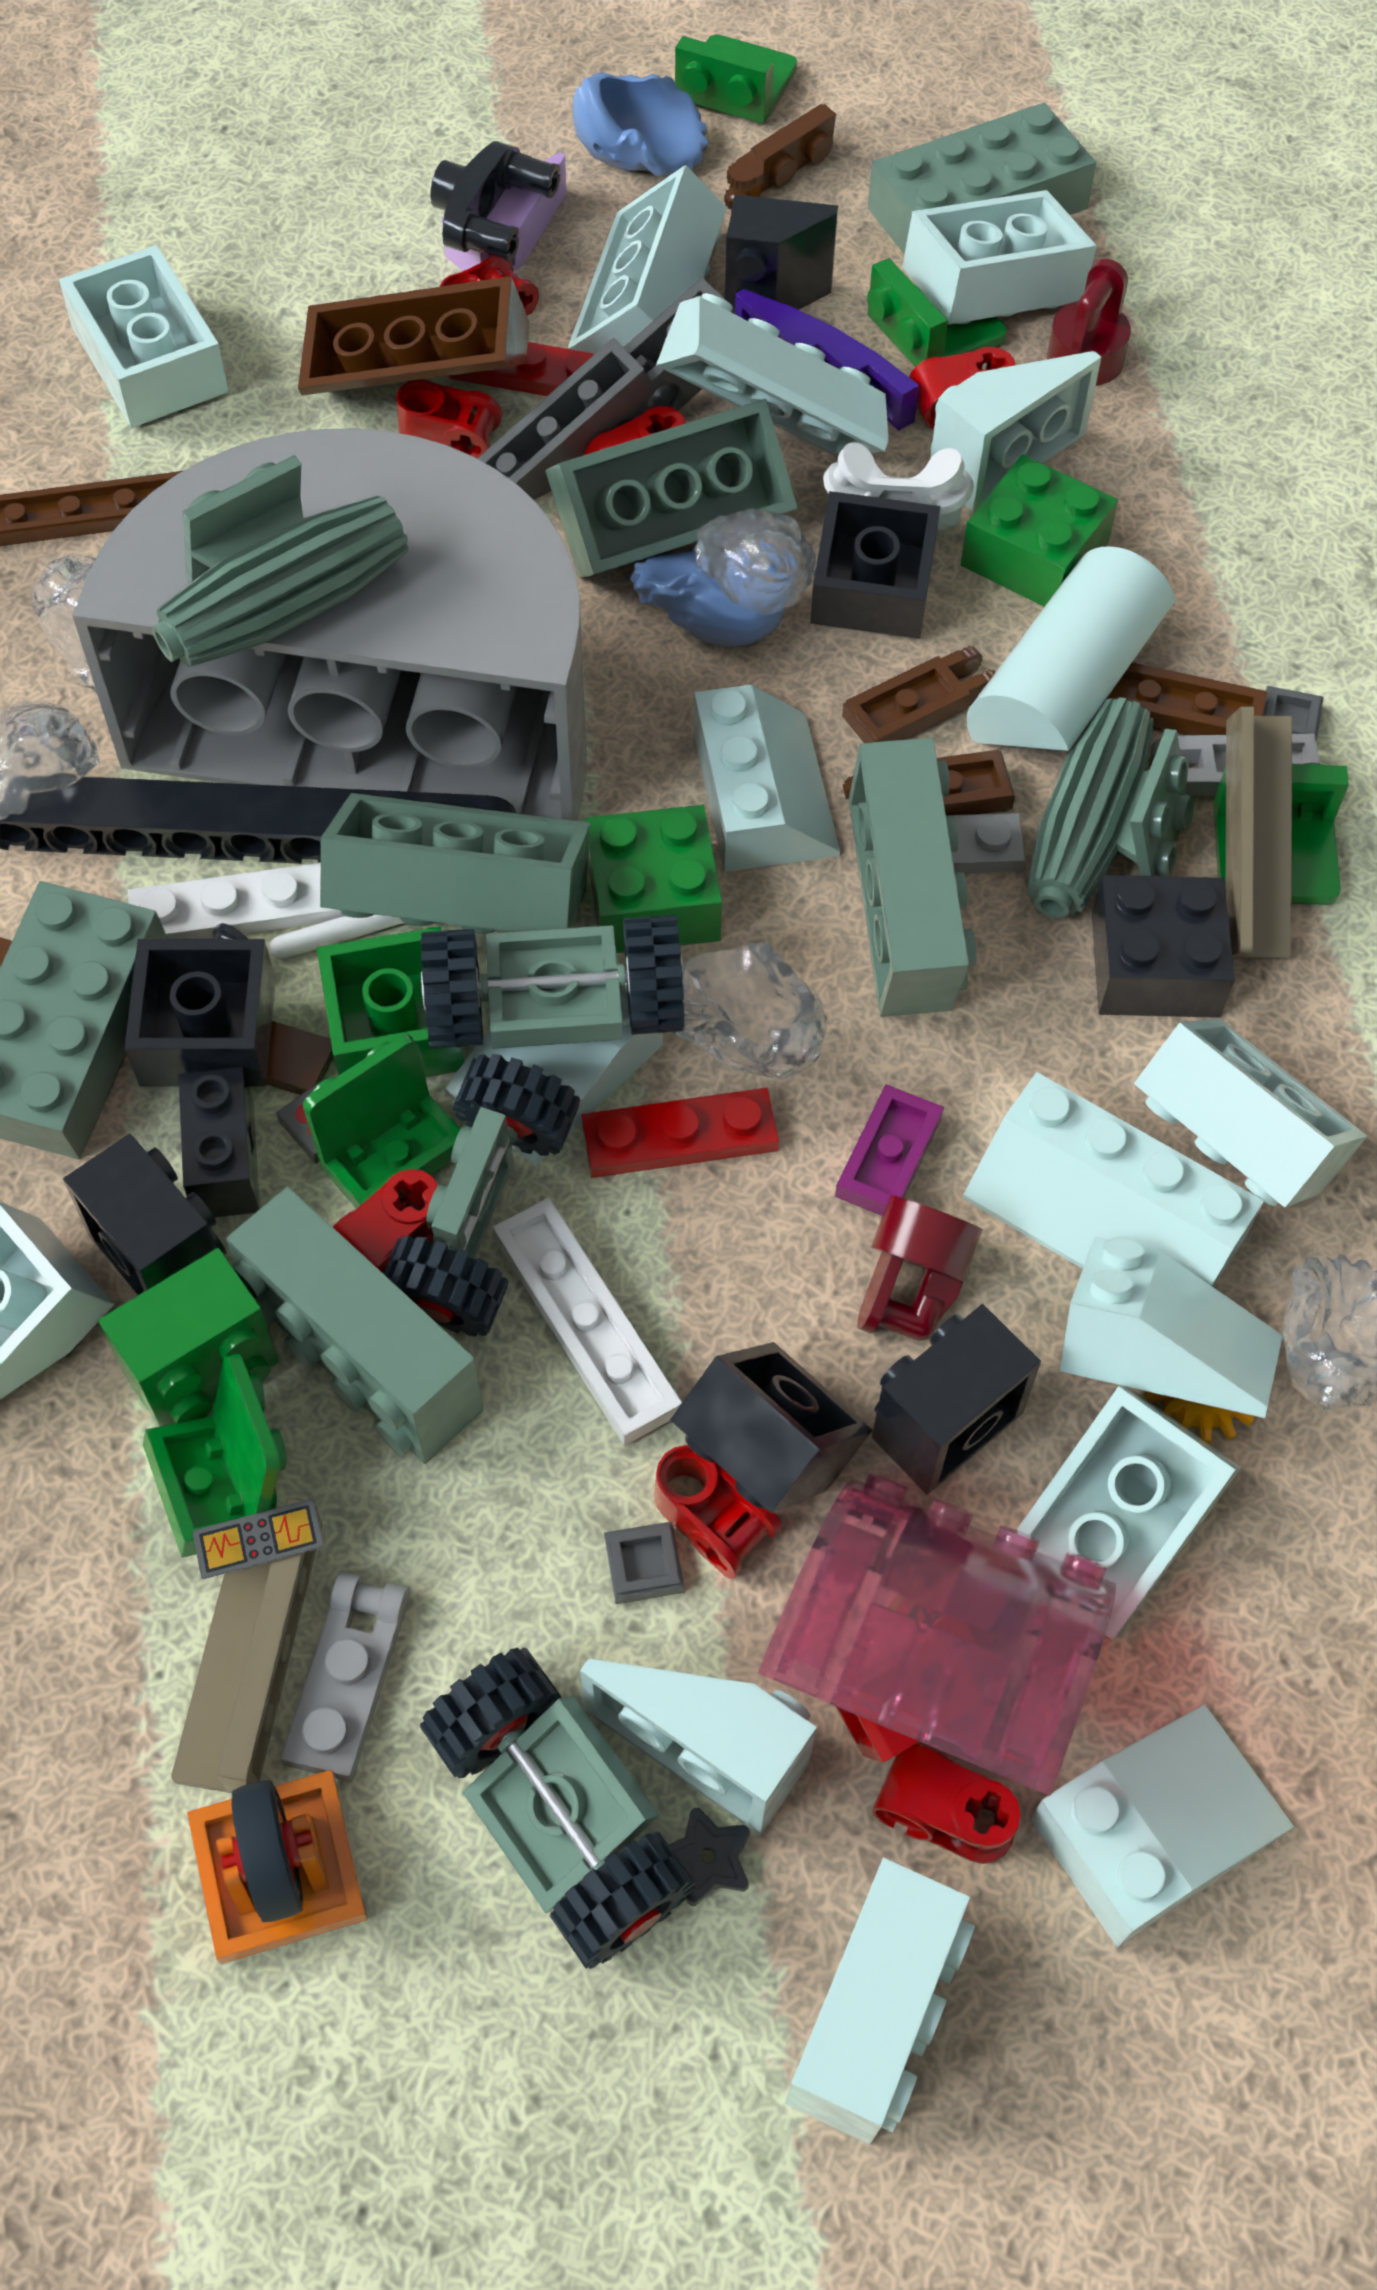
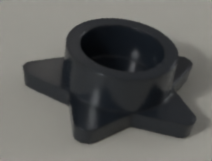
M693 1808L690 1811L685 1837L669 1844L696 1883L693 1891L686 1896V1901L690 1906H696L712 1890L720 1887L745 1892L749 1888L748 1879L738 1857L750 1836V1829L746 1825L717 1827L700 1808ZM703 1851H713L715 1854L714 1861L705 1863L701 1859Z

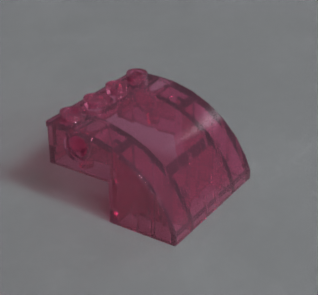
M869 1473L865 1483L857 1479L851 1480L845 1485L835 1500L810 1549L774 1631L758 1674L1050 1796L1075 1729L1114 1605L1116 1583L1104 1579L1107 1567L1072 1552L1066 1553L1063 1562L1039 1553L1037 1548L1040 1540L1004 1525H1000L997 1535L970 1525L974 1514L954 1504L934 1499L931 1509L904 1499L908 1488L889 1478Z

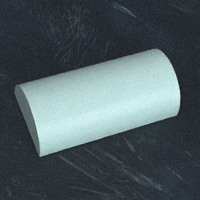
M1099 547L1084 554L970 706L967 713V728L971 739L981 744L1069 751L1175 603V595L1165 576L1147 559L1123 548Z

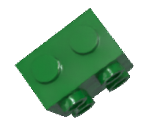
M719 34L711 35L706 42L682 36L675 47V84L681 91L687 92L694 99V104L762 124L767 120L797 69V59L793 55Z
M890 258L872 265L870 290L867 294V315L914 367L932 357H947L973 352L984 347L998 346L1005 341L1007 328L997 317L973 320L967 324L949 325L948 320Z
M1314 762L1304 764L1292 763L1291 903L1330 905L1336 902L1340 894L1341 887L1334 820L1349 786L1347 766L1322 765ZM1225 766L1213 802L1217 872L1218 878H1224L1226 890Z
M402 1034L391 1042L377 1045L359 1063L337 1077H331L322 1081L303 1103L304 1113L322 1170L356 1209L380 1189L390 1177L400 1171L415 1169L433 1175L449 1164L454 1143L461 1130L429 1095L419 1046L409 1034ZM402 1190L398 1192L399 1197L403 1195Z
M240 1354L228 1355L223 1358L212 1416L145 1429L143 1447L182 1558L196 1555L193 1539L194 1530L275 1509L277 1505L275 1486L279 1471L286 1468L285 1444L278 1429H269L264 1416L265 1397L262 1383L256 1373L248 1374Z

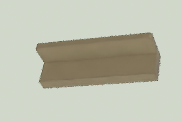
M1240 707L1226 720V900L1232 958L1288 959L1291 958L1292 716H1254V707Z
M287 1498L286 1505L301 1502L302 1500ZM316 1508L320 1530H322L323 1524ZM317 1549L224 1574L171 1774L174 1783L232 1793L233 1790L240 1786L260 1781Z

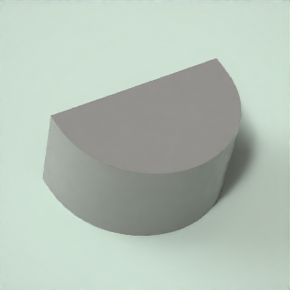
M357 428L318 429L262 438L204 459L158 487L130 511L112 532L98 553L86 578L72 617L121 769L217 783L490 795L510 802L514 806L516 814L572 821L578 820L587 774L580 595L576 572L565 543L555 525L541 507L520 486L477 458L447 445L417 436L381 430ZM295 454L302 464L300 495L303 518L378 495L383 497L389 506H392L396 516L403 525L404 533L407 535L408 552L349 599L264 644L193 667L184 665L180 658L172 662L169 661L159 648L152 632V626L159 623L158 616L156 615L157 608L191 583L186 576L183 510L189 508L191 503L200 495L212 490L221 492L243 481L257 466L268 462L277 464Z

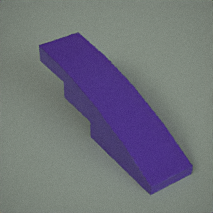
M745 289L736 293L735 312L737 316L746 321H749L751 318L765 321L779 330L778 337L794 346L796 343L813 346L825 354L824 362L838 369L849 367L866 374L871 379L869 385L885 393L887 421L898 431L915 422L919 385L881 355L839 329L794 307Z

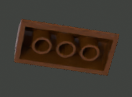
M512 276L309 305L298 382L299 392L303 396L509 368L526 364L529 320Z

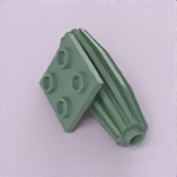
M295 454L277 464L268 462L257 466L243 481L221 492L212 490L200 495L191 503L189 508L183 510L186 576L191 583L157 608L156 615L158 616L159 623L152 626V632L159 648L169 661L172 662L180 658L184 665L193 667L264 644L349 599L408 552L407 535L404 533L403 525L396 516L392 506H389L387 501L378 495L303 518L300 495L302 464Z
M1119 697L1118 700L1110 698L1100 706L1067 754L1038 826L1027 885V895L1031 896V902L1035 905L1036 909L1048 917L1064 918L1068 914L1074 916L1078 911L1081 912L1100 884L1102 875H1105L1112 865L1118 851L1138 864L1140 876H1171L1175 869L1178 852L1177 838L1180 830L1187 831L1189 829L1194 813V798L1191 795H1186L1185 788L1189 768L1188 758L1180 754L1177 730L1165 729L1151 768L1147 770L1154 719L1150 718V712L1147 708H1142L1140 703L1134 700L1131 702L1126 700V698Z

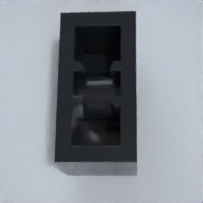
M243 1066L178 1074L183 1187L186 1195L188 1196L195 1192L209 1208L214 1218L256 1213L260 1209L254 1102Z

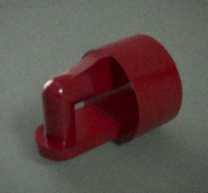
M1101 259L1092 266L1087 275L1085 291L1079 301L1065 305L1056 313L1053 319L1047 351V359L1091 351L1096 352L1101 356L1096 386L1112 381L1121 373L1131 334L1129 320L1122 313L1128 285V275L1118 262L1111 259Z
M890 1195L870 1247L881 1252L859 1311L857 1328L872 1334L880 1326L918 1341L931 1337L937 1322L959 1296L983 1229L931 1207ZM903 1261L925 1269L912 1306L890 1299Z

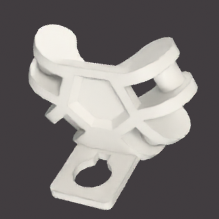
M852 442L848 443L841 450L838 462L832 463L823 476L824 487L828 494L829 491L941 506L937 527L940 530L949 529L959 522L960 508L971 498L974 489L970 474L964 470L965 465L961 454L952 448H945L935 453L926 467L915 477L897 478L886 476L876 465L871 452L865 446Z

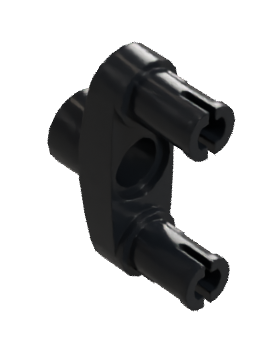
M493 141L488 144L466 166L442 160L436 168L432 179L430 199L433 207L445 210L442 230L444 246L462 252H468L471 249L511 262L519 245V237H517L519 234L518 227L497 223L487 219L505 189H510L512 186L545 195L547 198H553L560 183V174H558L560 172V165L532 158L529 155L520 153L518 147L499 141Z

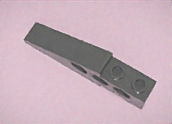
M702 277L624 347L613 337L477 459L501 472L535 500L551 492L545 470L561 462L583 456L589 443L601 433L613 430L642 415L648 409L657 406H667L677 411L680 410L702 388L656 366L678 306L681 302L702 296V294H711L722 299L724 298ZM732 308L731 313L737 315L734 308ZM653 424L652 427H653V434H654V433H655V425Z

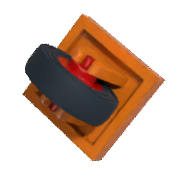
M332 1769L274 1786L271 1780H262L243 1785L232 1791V1799L187 1812L215 1955L221 1965L368 1920L336 1778Z

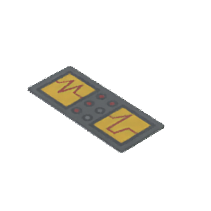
M313 1499L193 1531L202 1579L322 1548L324 1545Z

